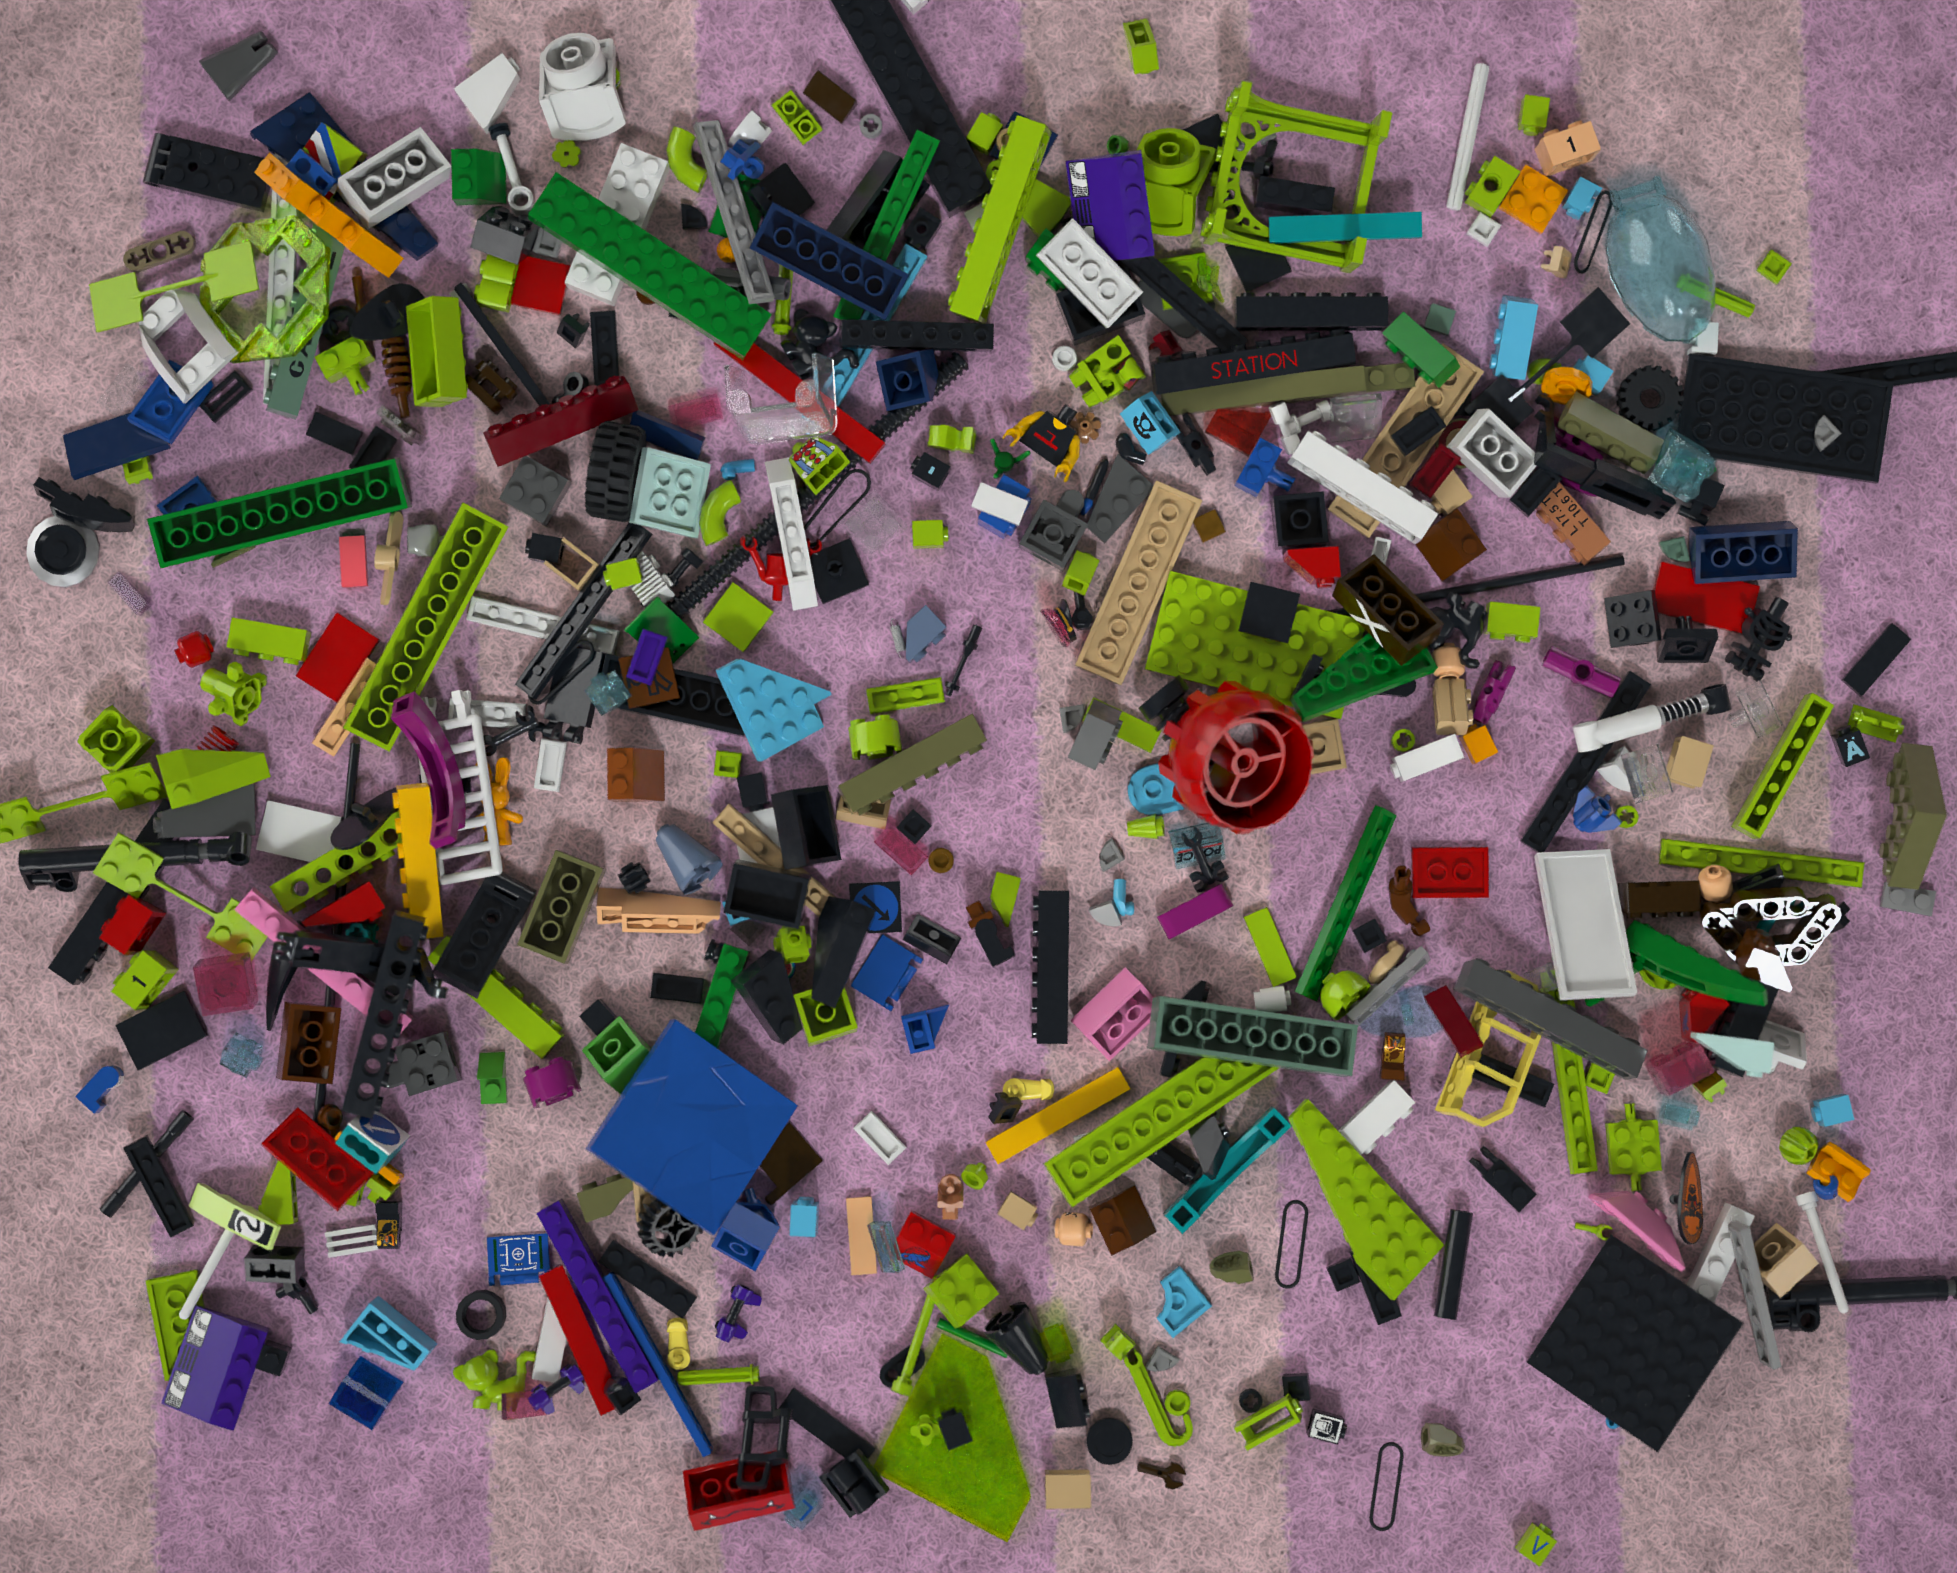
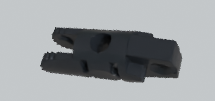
M1186 412L1182 417L1191 433L1184 436L1179 425L1173 421L1180 430L1176 437L1194 467L1196 468L1200 465L1205 475L1208 476L1216 471V467L1210 459L1214 457V454L1188 412ZM1196 442L1199 445V449H1193L1191 443Z

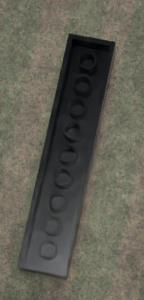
M828 0L907 144L910 145L916 130L940 140L925 176L948 217L951 218L982 201L986 194H990L992 185L889 0Z

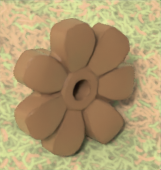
M1082 412L1075 415L1077 421L1072 420L1070 425L1078 430L1077 435L1081 438V443L1088 444L1089 437L1096 440L1099 434L1095 430L1101 428L1100 421H1093L1095 415L1091 412H1088L1086 417H1084Z

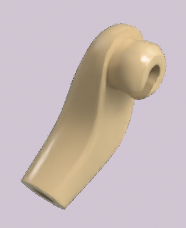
M1396 940L1388 943L1386 947L1388 953L1377 961L1368 977L1373 985L1376 983L1380 984L1387 973L1400 961L1405 952L1403 944H1399Z

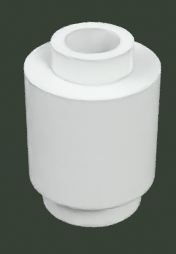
M1284 986L1259 989L1260 992H1253L1256 1010L1272 1013L1287 1011V1006L1291 1005L1290 991H1284Z

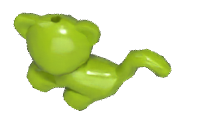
M494 1349L468 1360L464 1365L455 1367L453 1375L458 1381L463 1382L469 1390L481 1393V1396H477L474 1399L472 1408L489 1409L491 1403H497V1410L514 1412L517 1400L525 1390L527 1375L525 1363L527 1361L535 1362L536 1352L524 1351L516 1358V1375L502 1381L498 1380L499 1368L497 1363L499 1359Z

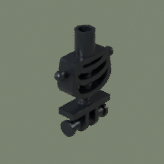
M1775 597L1768 611L1759 608L1752 610L1750 607H1747L1744 612L1748 617L1742 624V633L1751 645L1747 648L1741 643L1733 642L1731 647L1738 650L1740 654L1738 656L1736 652L1730 651L1725 657V662L1733 664L1734 669L1737 671L1742 670V674L1746 677L1751 676L1756 682L1760 681L1765 672L1762 669L1756 668L1757 665L1760 664L1770 668L1772 664L1757 654L1760 649L1776 651L1784 645L1785 640L1791 641L1793 638L1788 633L1790 626L1780 620L1789 603L1779 597ZM1770 630L1776 631L1775 634H1774V635H1771V634H1770V633H1771ZM1767 639L1773 640L1770 644H1764Z

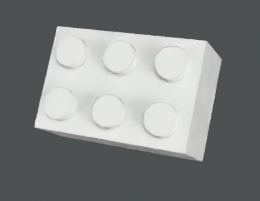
M1477 409L1447 445V448L1461 458L1460 461L1498 497L1511 498L1536 467L1534 465L1535 452L1490 409Z

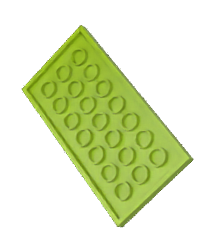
M1170 571L1144 669L1173 677L1180 675L1184 680L1219 688L1224 681H1236L1251 690L1269 694L1286 706L1294 707L1289 700L1310 656L1315 654L1323 658L1320 663L1324 665L1322 674L1332 663L1334 664L1346 651L1362 639L1364 628L1352 617L1298 604L1288 643L1239 632L1238 629L1248 593L1247 590ZM1344 707L1323 715L1341 719Z

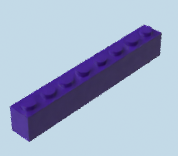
M560 1199L537 1212V1216L635 1394L659 1381L657 1374L603 1280L605 1275L564 1200Z

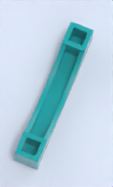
M1271 1106L1230 1146L1216 1179L1210 1180L1203 1173L1163 1215L1182 1234L1185 1233L1214 1200L1251 1163L1280 1139L1292 1125Z

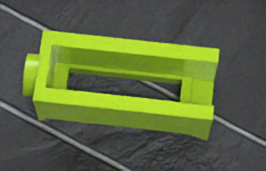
M1287 1394L1285 1397L1245 1419L1237 1421L1234 1429L1236 1433L1239 1431L1242 1433L1246 1440L1245 1448L1248 1451L1301 1422L1303 1409L1296 1398L1292 1399L1290 1394ZM1286 1407L1290 1414L1289 1416L1255 1433L1251 1426L1252 1424Z

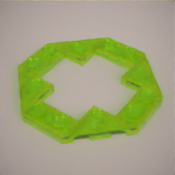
M296 215L286 216L282 219H260L251 223H232L210 250L214 251L251 241L263 254L269 256L281 240L284 239L308 263L307 268L293 283L308 300L277 336L266 325L259 323L245 340L220 314L233 297L212 302L209 284L203 281V285H200L199 300L202 306L226 336V340L239 352L229 361L233 364L296 357L328 319L330 248ZM205 258L201 260L200 271L203 272V276L206 273Z

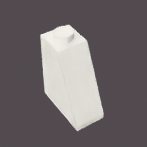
M503 53L453 88L486 134L489 133L488 129L495 125L520 81L517 73L520 68L512 57L507 60Z
M1453 734L1392 758L1393 764H1390V769L1394 778H1399L1400 782L1462 759L1464 755L1456 735Z

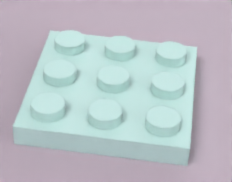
M642 447L629 523L690 538H698L701 507L705 501L711 464L649 447Z

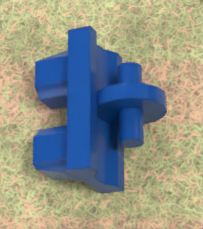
M739 139L732 148H729L720 161L730 169L727 176L734 180L744 171L745 175L751 179L759 178L764 173L765 167L762 160L753 155L760 149L761 145L755 141L749 146Z

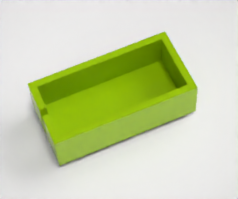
M430 296L406 306L414 406L443 407L467 398L468 385L465 380L466 361L463 356V333L460 322L461 308L458 297Z

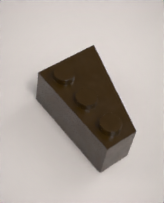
M1699 880L1618 883L1622 913H1626L1627 918H1642V913H1652V918L1667 917V912H1677V917L1693 916V911H1700Z

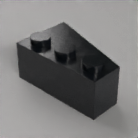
M769 949L731 980L771 1040L784 1045L803 1029L782 953Z

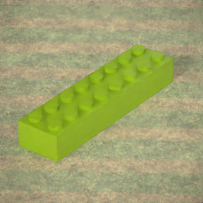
M1017 115L1015 121L1012 120L1007 131V135L1010 136L1007 146L1003 145L1000 150L999 160H1001L999 169H995L991 176L990 184L993 185L991 192L986 194L983 199L982 208L984 212L982 218L976 220L973 232L976 233L973 243L969 242L966 248L965 257H967L965 267H960L956 279L959 282L957 290L952 291L948 301V305L951 306L950 311L957 316L977 323H986L1052 134L1045 124Z

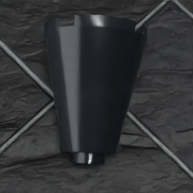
M1025 1302L1014 1303L1010 1305L1012 1309L1010 1312L1002 1315V1312L996 1314L985 1326L986 1332L984 1333L988 1339L1030 1375H1039L1048 1367L1049 1358L1027 1304Z

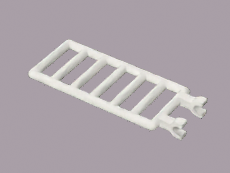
M469 690L451 692L452 700L456 705L457 718L438 721L443 731L472 725L474 740L452 744L450 747L453 754L475 750L477 765L461 768L459 773L461 779L479 775L481 790L465 793V804L483 801L485 816L466 819L465 828L460 830L486 826L488 841L441 849V847L435 849L439 885L496 876L503 872L482 722L478 714L471 715V691ZM421 698L436 718V698ZM419 759L422 783H428L424 769ZM430 794L431 811H432V800H431V794ZM490 851L492 866L445 874L443 859Z

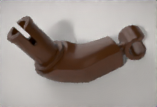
M1401 865L1395 869L1394 877L1389 881L1391 909L1405 925L1411 924V930L1414 935L1421 936L1431 929L1425 919L1418 922L1415 919L1419 914L1410 901L1413 885L1410 880L1411 870L1408 868L1406 871L1407 866Z

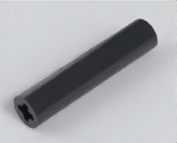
M1450 1209L1434 1316L1457 1320L1473 1218L1472 1212Z

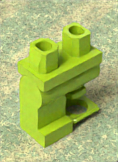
M1119 335L1078 363L1079 368L1068 376L1076 388L1087 381L1093 389L1082 395L1089 408L1101 402L1105 404L1125 390L1124 384L1128 383L1130 379L1142 380L1146 378ZM1126 360L1124 367L1119 373H1114L1112 369Z

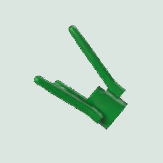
M990 439L996 456L994 465L997 472L994 473L993 478L997 479L1002 476V473L1010 472L1014 464H1019L1031 452L1028 450L1013 458L1011 453L999 450L995 439Z

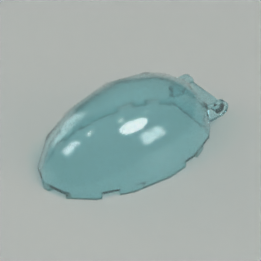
M1660 176L1653 177L1651 181L1622 190H1610V198L1615 213L1608 224L1605 247L1608 259L1607 264L1611 280L1625 308L1632 316H1636L1647 332L1661 340L1689 344L1695 337L1706 330L1715 309L1716 279L1708 241L1695 217L1679 201L1667 196ZM1653 190L1656 191V193L1642 195L1623 204L1621 202V200L1630 197H1634Z

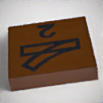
M669 647L664 648L651 686L626 677L634 655L618 658L630 709L680 698Z

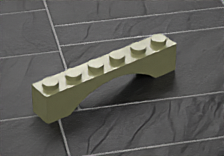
M619 1173L607 1177V1183L598 1186L596 1181L582 1185L583 1191L576 1194L585 1222L611 1215L622 1199L633 1190L632 1181L626 1177L622 1178Z

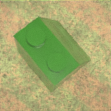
M619 1016L584 1047L582 1051L603 1080L621 1095L651 1050V1047Z

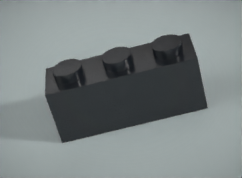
M1260 176L1254 207L1302 215H1330L1335 187Z

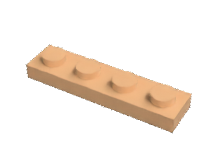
M369 658L365 659L311 742L333 757L350 733L343 726L377 664Z

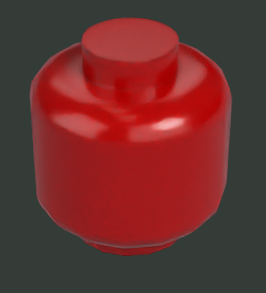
M194 631L177 640L178 648L174 650L180 664L185 662L190 668L210 661L212 658L211 653L215 652L207 634L202 635L199 631Z

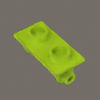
M1853 704L1847 724L1851 725V727L1855 726L1863 734L1896 743L1898 734L1901 735L1904 730V725L1901 724L1902 718Z

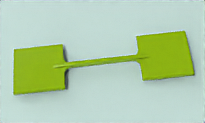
M247 241L204 253L206 265L204 276L140 292L138 288L136 272L89 284L96 332L144 321L141 302L145 297L205 281L209 284L212 302L259 290L252 242Z
M149 762L102 775L101 779L107 788L106 791L38 810L33 808L27 796L1 803L0 844L46 831L40 817L47 813L106 797L113 799L118 809L123 810L167 798V792Z
M120 832L117 833L93 871V874L137 899L148 884L153 883L211 915L215 923L206 938L251 963L267 939V936L234 910L240 901L232 897L223 911L215 912L156 878L155 872L164 858Z

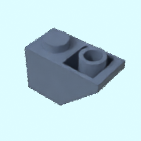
M927 605L907 622L906 660L909 663L913 660L916 663L919 662L928 653L925 649L931 643L936 646L946 637L944 631L947 627Z

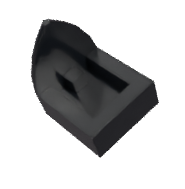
M610 1377L604 1386L603 1392L618 1415H623L642 1400L637 1393L635 1394L626 1377Z

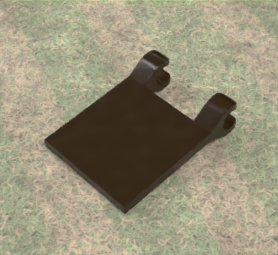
M790 1122L783 1128L760 1164L763 1171L777 1186L765 1197V1201L769 1205H773L822 1162L821 1158Z

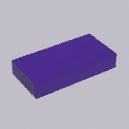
M643 629L626 677L651 686L668 637Z

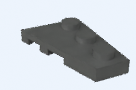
M1119 454L1116 456L1087 523V529L1104 544L1146 499L1154 486Z

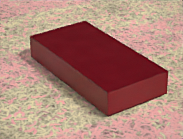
M1440 443L1409 485L1430 500L1461 458Z

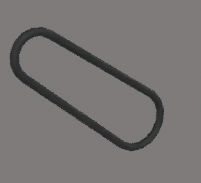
M853 469L844 474L805 524L804 531H806L850 474L855 472L863 474L867 479L866 490L819 539L822 541L869 492L871 480L867 472L862 469ZM817 542L810 543V547L816 546Z

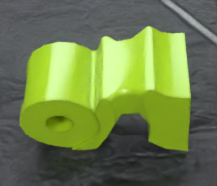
M930 425L928 447L950 451L960 450L962 453L974 454L977 431L973 427H963V431H960L948 425Z

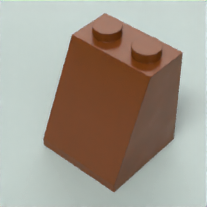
M607 748L608 800L613 802L665 801L664 751L641 748Z

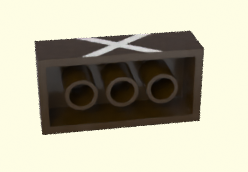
M1375 554L1340 578L1332 594V597L1401 666L1437 640L1444 626V623Z

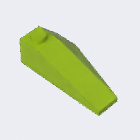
M181 748L156 755L171 809L194 804L271 777L264 752H231Z

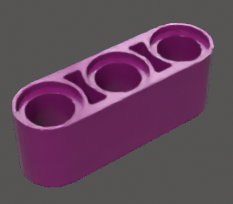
M1221 883L1158 916L1157 919L1169 940L1234 905Z

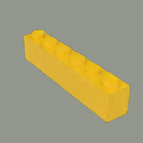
M427 782L397 785V793H392L393 807L399 810V818H395L396 834L401 833L402 843H397L398 858H403L404 868H400L401 884L406 883L407 892L402 893L403 908H408L409 914L426 918L424 925L429 926L426 939L443 937L435 849L429 844L432 826L429 785Z

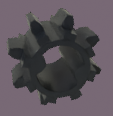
M631 862L621 868L623 872L618 874V877L629 894L634 891L638 894L648 888L646 884L651 882L640 862L636 864Z

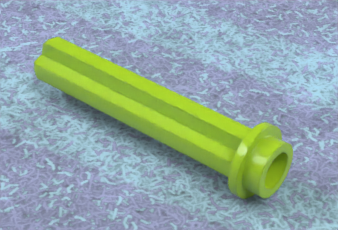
M779 264L778 277L790 279L791 288L788 300L776 299L775 322L771 325V328L774 329V334L788 335L791 330L789 318L793 271Z
M1682 273L1676 285L1680 292L1686 291L1747 318L1753 314L1755 309L1754 303L1691 277L1690 273H1687V275Z
M750 1364V1367L679 1371L677 1375V1381L680 1386L750 1382L752 1385L758 1382L760 1378L759 1366H754V1364Z

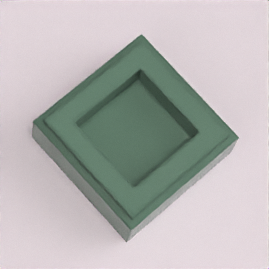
M1432 303L1424 329L1448 336L1456 311Z

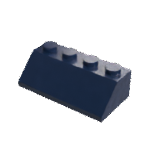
M1791 521L1689 527V556L1694 583L1797 578L1798 528Z

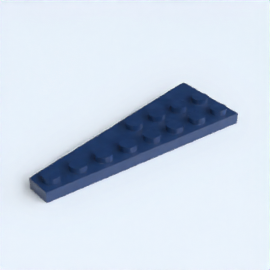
M310 92L250 131V136L254 140L257 139L263 143L270 152L276 153L288 163L299 149L304 148L321 122L327 124L353 143ZM357 162L354 168L360 165L361 162ZM336 192L333 198L349 207L339 193ZM407 206L373 226L375 230L384 233L394 241L395 245L417 261L438 247L437 241Z

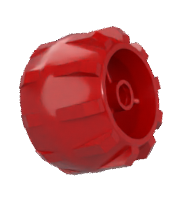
M1224 681L1219 686L1218 692L1210 696L1199 690L1187 697L1189 709L1178 723L1167 721L1163 730L1164 734L1171 737L1169 754L1163 755L1158 764L1160 774L1175 784L1172 798L1203 821L1214 826L1227 828L1235 834H1249L1256 829L1264 828L1271 824L1275 825L1285 818L1305 794L1312 771V759L1314 758L1313 741L1308 739L1306 731L1302 726L1301 716L1275 697L1261 691L1251 690L1236 681ZM1251 723L1253 741L1241 743L1228 733L1230 729L1238 725ZM1209 760H1212L1215 762V764L1209 775Z

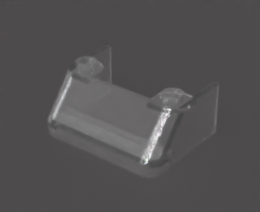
M818 353L812 354L813 379L804 380L799 383L795 392L796 402L753 408L747 389V371L725 365L726 404L743 439L750 444L759 445L831 435L837 427L834 359Z

